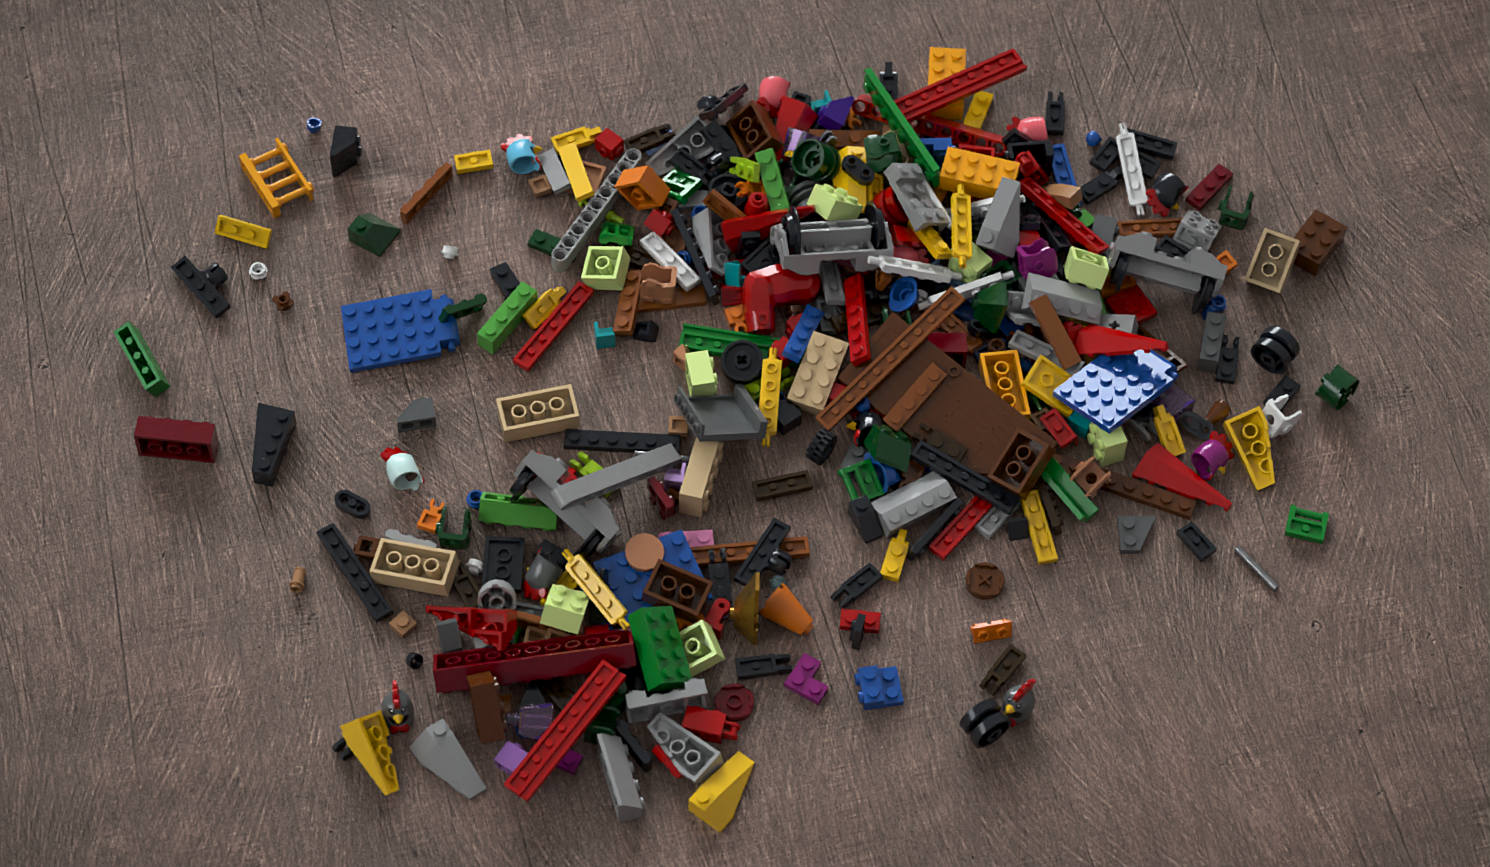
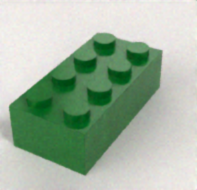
M672 606L642 607L628 615L647 690L661 691L682 688L684 682L692 679Z

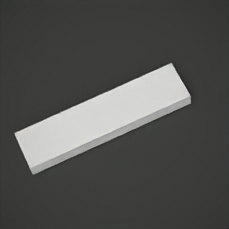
M651 232L639 240L640 245L661 266L677 267L676 282L686 292L701 283V278L655 232Z

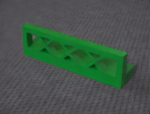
M1052 456L1041 476L1080 521L1087 523L1100 509L1089 497L1084 496L1086 493L1074 480L1070 481L1071 476Z

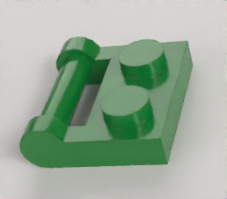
M675 169L662 179L669 188L681 192L679 194L670 190L667 197L677 200L682 205H685L688 198L702 186L701 179Z
M604 221L601 224L602 233L599 235V242L602 244L614 242L619 246H632L635 226Z
M870 458L837 471L839 477L842 476L851 501L859 497L849 476L850 472L854 473L862 495H867L869 500L885 494Z
M1291 504L1284 535L1323 544L1329 513L1323 512L1322 514L1296 508V505ZM1295 515L1301 516V517L1310 518V519H1314V520H1318V521H1321V523H1320V522H1316V521H1312V520H1308V519H1303V518L1295 517Z

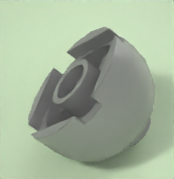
M499 579L490 580L479 590L478 608L516 609L517 596L514 588L508 582Z

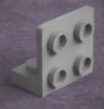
M1188 210L1180 222L1173 240L1190 250L1201 247L1207 249L1208 252L1222 226L1213 219L1203 217L1197 211Z
M1007 291L1008 307L1005 314L1009 319L1013 320L1017 325L1032 323L1034 326L1041 327L1033 312L1021 310L1024 292Z

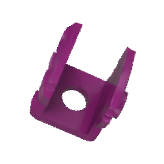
M1043 238L1033 241L1031 245H1019L1016 247L1019 264L1018 271L1025 280H1027L1028 273L1045 277H1053L1057 273L1058 260L1056 252L1053 248L1049 247L1048 242Z

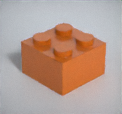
M649 165L623 170L614 186L637 211L662 206L671 190Z

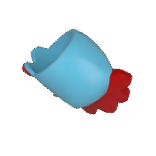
M518 134L516 138L509 137L506 140L507 143L501 144V149L506 152L508 164L513 172L528 174L534 170H541V161L535 154L540 152L542 147L533 144L532 136L524 137L522 134Z

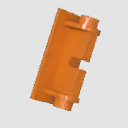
M1002 618V620L991 621L989 625L987 622L973 624V626H970L971 634H973V643L1012 637V621Z

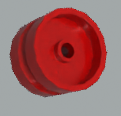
M891 186L874 196L873 203L876 208H880L884 220L888 222V227L893 224L902 226L908 222L909 219Z

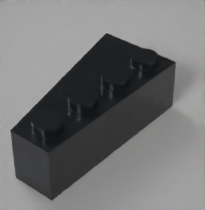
M258 402L252 462L254 483L273 487L297 423L295 411Z

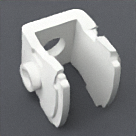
M1287 394L1278 397L1275 401L1269 399L1262 410L1267 422L1274 417L1273 425L1268 422L1270 438L1288 433L1303 415L1301 410L1289 417H1285L1280 412L1289 399Z

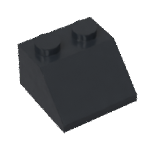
M335 126L330 151L333 177L339 176L356 165L358 157L362 156V146H360L361 135H358L357 127Z

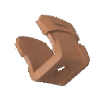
M651 262L644 264L641 273L640 298L644 302L660 300L663 304H672L674 301L677 267H664Z
M1094 456L1085 462L1079 463L1075 467L1076 471L1070 478V481L1074 480L1086 492L1085 497L1091 498L1097 495L1096 492L1105 483L1108 484L1111 481V472L1109 471L1105 474L1094 462L1096 458ZM1089 473H1094L1097 476V481L1094 484H1089L1086 481V476Z

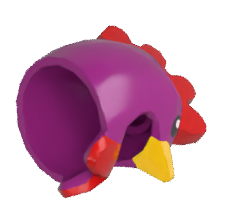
M1212 431L1210 440L1197 447L1191 455L1194 468L1205 481H1210L1217 469L1225 474L1226 463L1234 458V453L1231 452L1232 443L1226 442V435L1218 434L1217 431ZM1209 465L1211 468V473L1207 472L1206 470Z

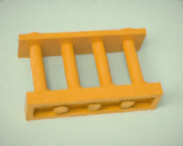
M278 137L275 138L276 148L254 159L248 158L246 153L239 155L241 168L274 218L281 216L280 207H282V204L304 194L312 201L314 200L313 192L315 191L312 183L306 181L289 155L287 145L281 143ZM278 155L284 160V162L262 172H257L256 165ZM286 168H289L292 172V175L271 185H266L264 182L265 178ZM295 181L301 186V188L280 198H274L272 195L274 191Z

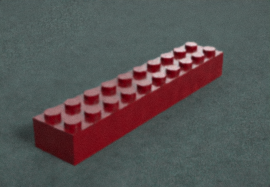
M628 628L627 631L617 629L508 644L504 651H499L496 647L492 646L433 654V675L436 693L447 694L455 690L469 691L466 676L490 671L492 677L496 676L499 684L506 686L514 682L528 683L536 679L549 680L552 677L558 676L570 677L573 674H591L602 660H605L616 669H629L632 666H636L633 635L631 628Z

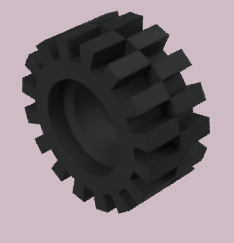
M825 428L821 429L813 437V441L810 442L805 457L817 465H822L833 452L832 450L835 448L838 437Z

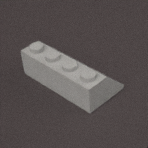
M1028 273L1021 310L1033 312L1028 303L1047 294L1059 319L1073 321V323L1085 326L1089 324L1099 325L1102 311L1099 290Z
M933 471L871 502L876 511L880 527L886 538L898 533L900 529H906L948 508L957 497L948 481Z
M602 733L597 734V751L618 822L621 823L643 817L642 809H645L643 797H639L637 792L640 791L638 780L633 779L632 776L634 767L632 761L628 762L627 759L629 755L627 744L622 743L621 737Z

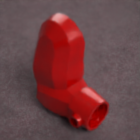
M781 264L771 265L750 272L745 277L742 287V304L748 333L756 335L773 333L775 331L774 307L812 303L819 292L820 280L818 275H800L792 270L782 269Z

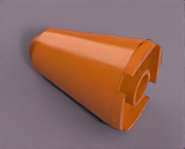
M784 583L773 592L765 602L764 608L758 612L762 617L799 635L803 633L807 635L814 627L811 624L813 622L811 616Z

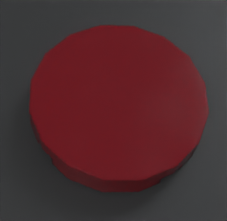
M731 683L723 686L717 692L714 706L716 710L727 714V721L739 722L751 715L754 710V697L752 692L745 688L744 685Z

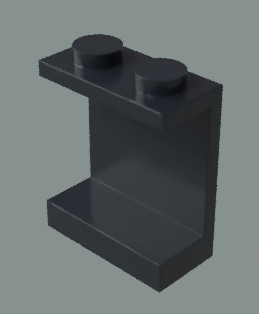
M1051 140L1008 143L1007 151H1004V159L1014 161L1019 153L1029 150L1038 164L1041 165L1045 174L1051 176L1054 159Z

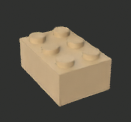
M1264 228L1244 280L1282 294L1302 242Z

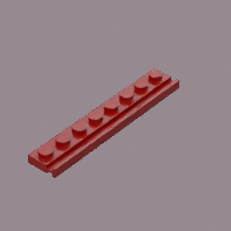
M1012 48L898 98L894 102L910 123L1027 71V66L1023 64L1021 57Z
M602 660L505 781L504 787L528 803L627 679L626 675L619 672L618 669L605 660Z

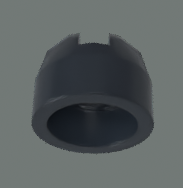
M410 652L406 656L405 662L410 668L418 669L423 664V657L416 652Z

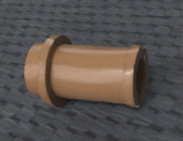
M303 567L294 568L293 579L289 583L290 590L294 593H301L305 588L304 580L307 571Z

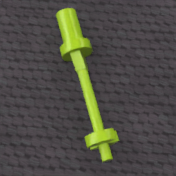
M587 199L578 202V206L583 207V204L587 205ZM612 210L605 216L609 222L613 221L621 224L625 222V219L616 215Z

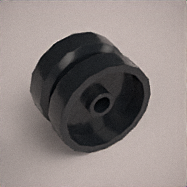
M733 174L716 176L708 187V194L714 188L741 211H743L748 200V195L744 197L737 196L741 189L734 186L740 181L746 182Z
M1268 326L1264 329L1260 338L1253 344L1250 352L1260 367L1274 374H1282L1288 369L1291 361L1299 354L1300 346L1295 337L1288 331L1280 327Z
M737 340L725 348L722 353L721 363L724 373L730 381L735 384L742 383L746 385L759 379L762 374L763 357L761 350L756 344L748 340ZM745 360L746 364L742 363L739 365L740 361Z
M994 698L978 703L960 720V727L967 735H970V740L977 748H984L994 743L1011 726L1012 721L1004 712H1000L1001 707Z

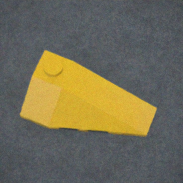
M846 146L838 151L841 156V164L843 158L847 155H855L866 164L864 147ZM840 166L838 174L832 179L834 188L841 187L848 191V195L857 198V202L863 206L861 213H864L866 186L858 184Z
M1258 406L1226 420L1223 423V427L1256 490L1259 491L1274 484L1275 478L1268 422L1261 407Z
M381 710L341 725L342 735L348 747L386 796L398 791L399 785L396 769L391 764L390 754H393L392 747H388L386 738L389 736V731Z
M738 751L688 800V810L721 833L734 817L735 810L740 802L755 762Z

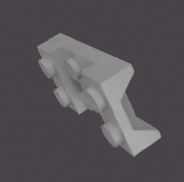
M892 163L884 171L914 230L918 232L929 225H934L938 232H942L950 222L942 208L934 207L925 187L922 185L926 178L921 167L913 163Z
M693 678L684 682V690L682 691L676 689L667 694L661 695L656 693L650 697H646L645 690H634L625 694V713L628 725L651 721L659 712L667 717L685 714L687 705L700 706L703 709H707L705 695L708 692L704 678Z

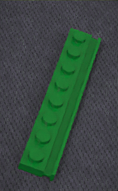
M871 67L865 69L866 75H864L863 83L865 93H869L872 103L879 108L882 118H886L891 131H895L899 143H903L908 156H912L914 163L921 167L926 181L933 188L939 186V166Z
M683 323L679 346L683 344L685 351L688 352L708 350L709 355L722 357L725 348L733 341L748 340L756 344L761 350L763 359H767L769 348L774 341L781 338ZM805 352L803 353L799 363L792 361L786 367L799 369Z

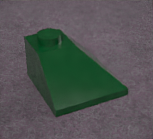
M371 213L356 217L348 227V236L350 242L381 257L400 233L401 229Z
M1002 281L979 291L977 297L973 298L971 303L974 318L993 334L997 333L1008 307L1006 282Z

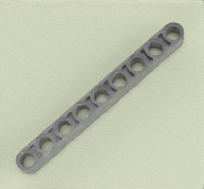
M629 149L625 152L554 248L551 255V268L554 271L563 272L569 267L619 199L621 194L614 186L623 170L641 167V152L639 150Z
M672 443L562 484L555 488L550 495L560 510L563 511L671 469L678 465L682 458Z

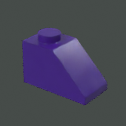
M850 96L833 100L826 106H822L818 112L819 119L817 123L828 130H839L844 125L854 97Z

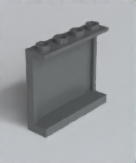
M742 383L735 384L733 394L686 396L681 386H678L677 394L674 395V403L700 442L765 438L768 421Z

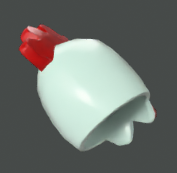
M387 447L380 454L381 458L386 462L387 476L394 488L398 490L410 488L413 491L419 490L420 483L423 484L425 481L412 455L406 451L402 452L398 447L393 449ZM408 473L417 474L413 481H408L405 478Z

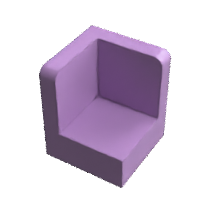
M682 463L681 469L671 468L666 471L664 476L665 490H668L669 486L681 489L686 472V463Z

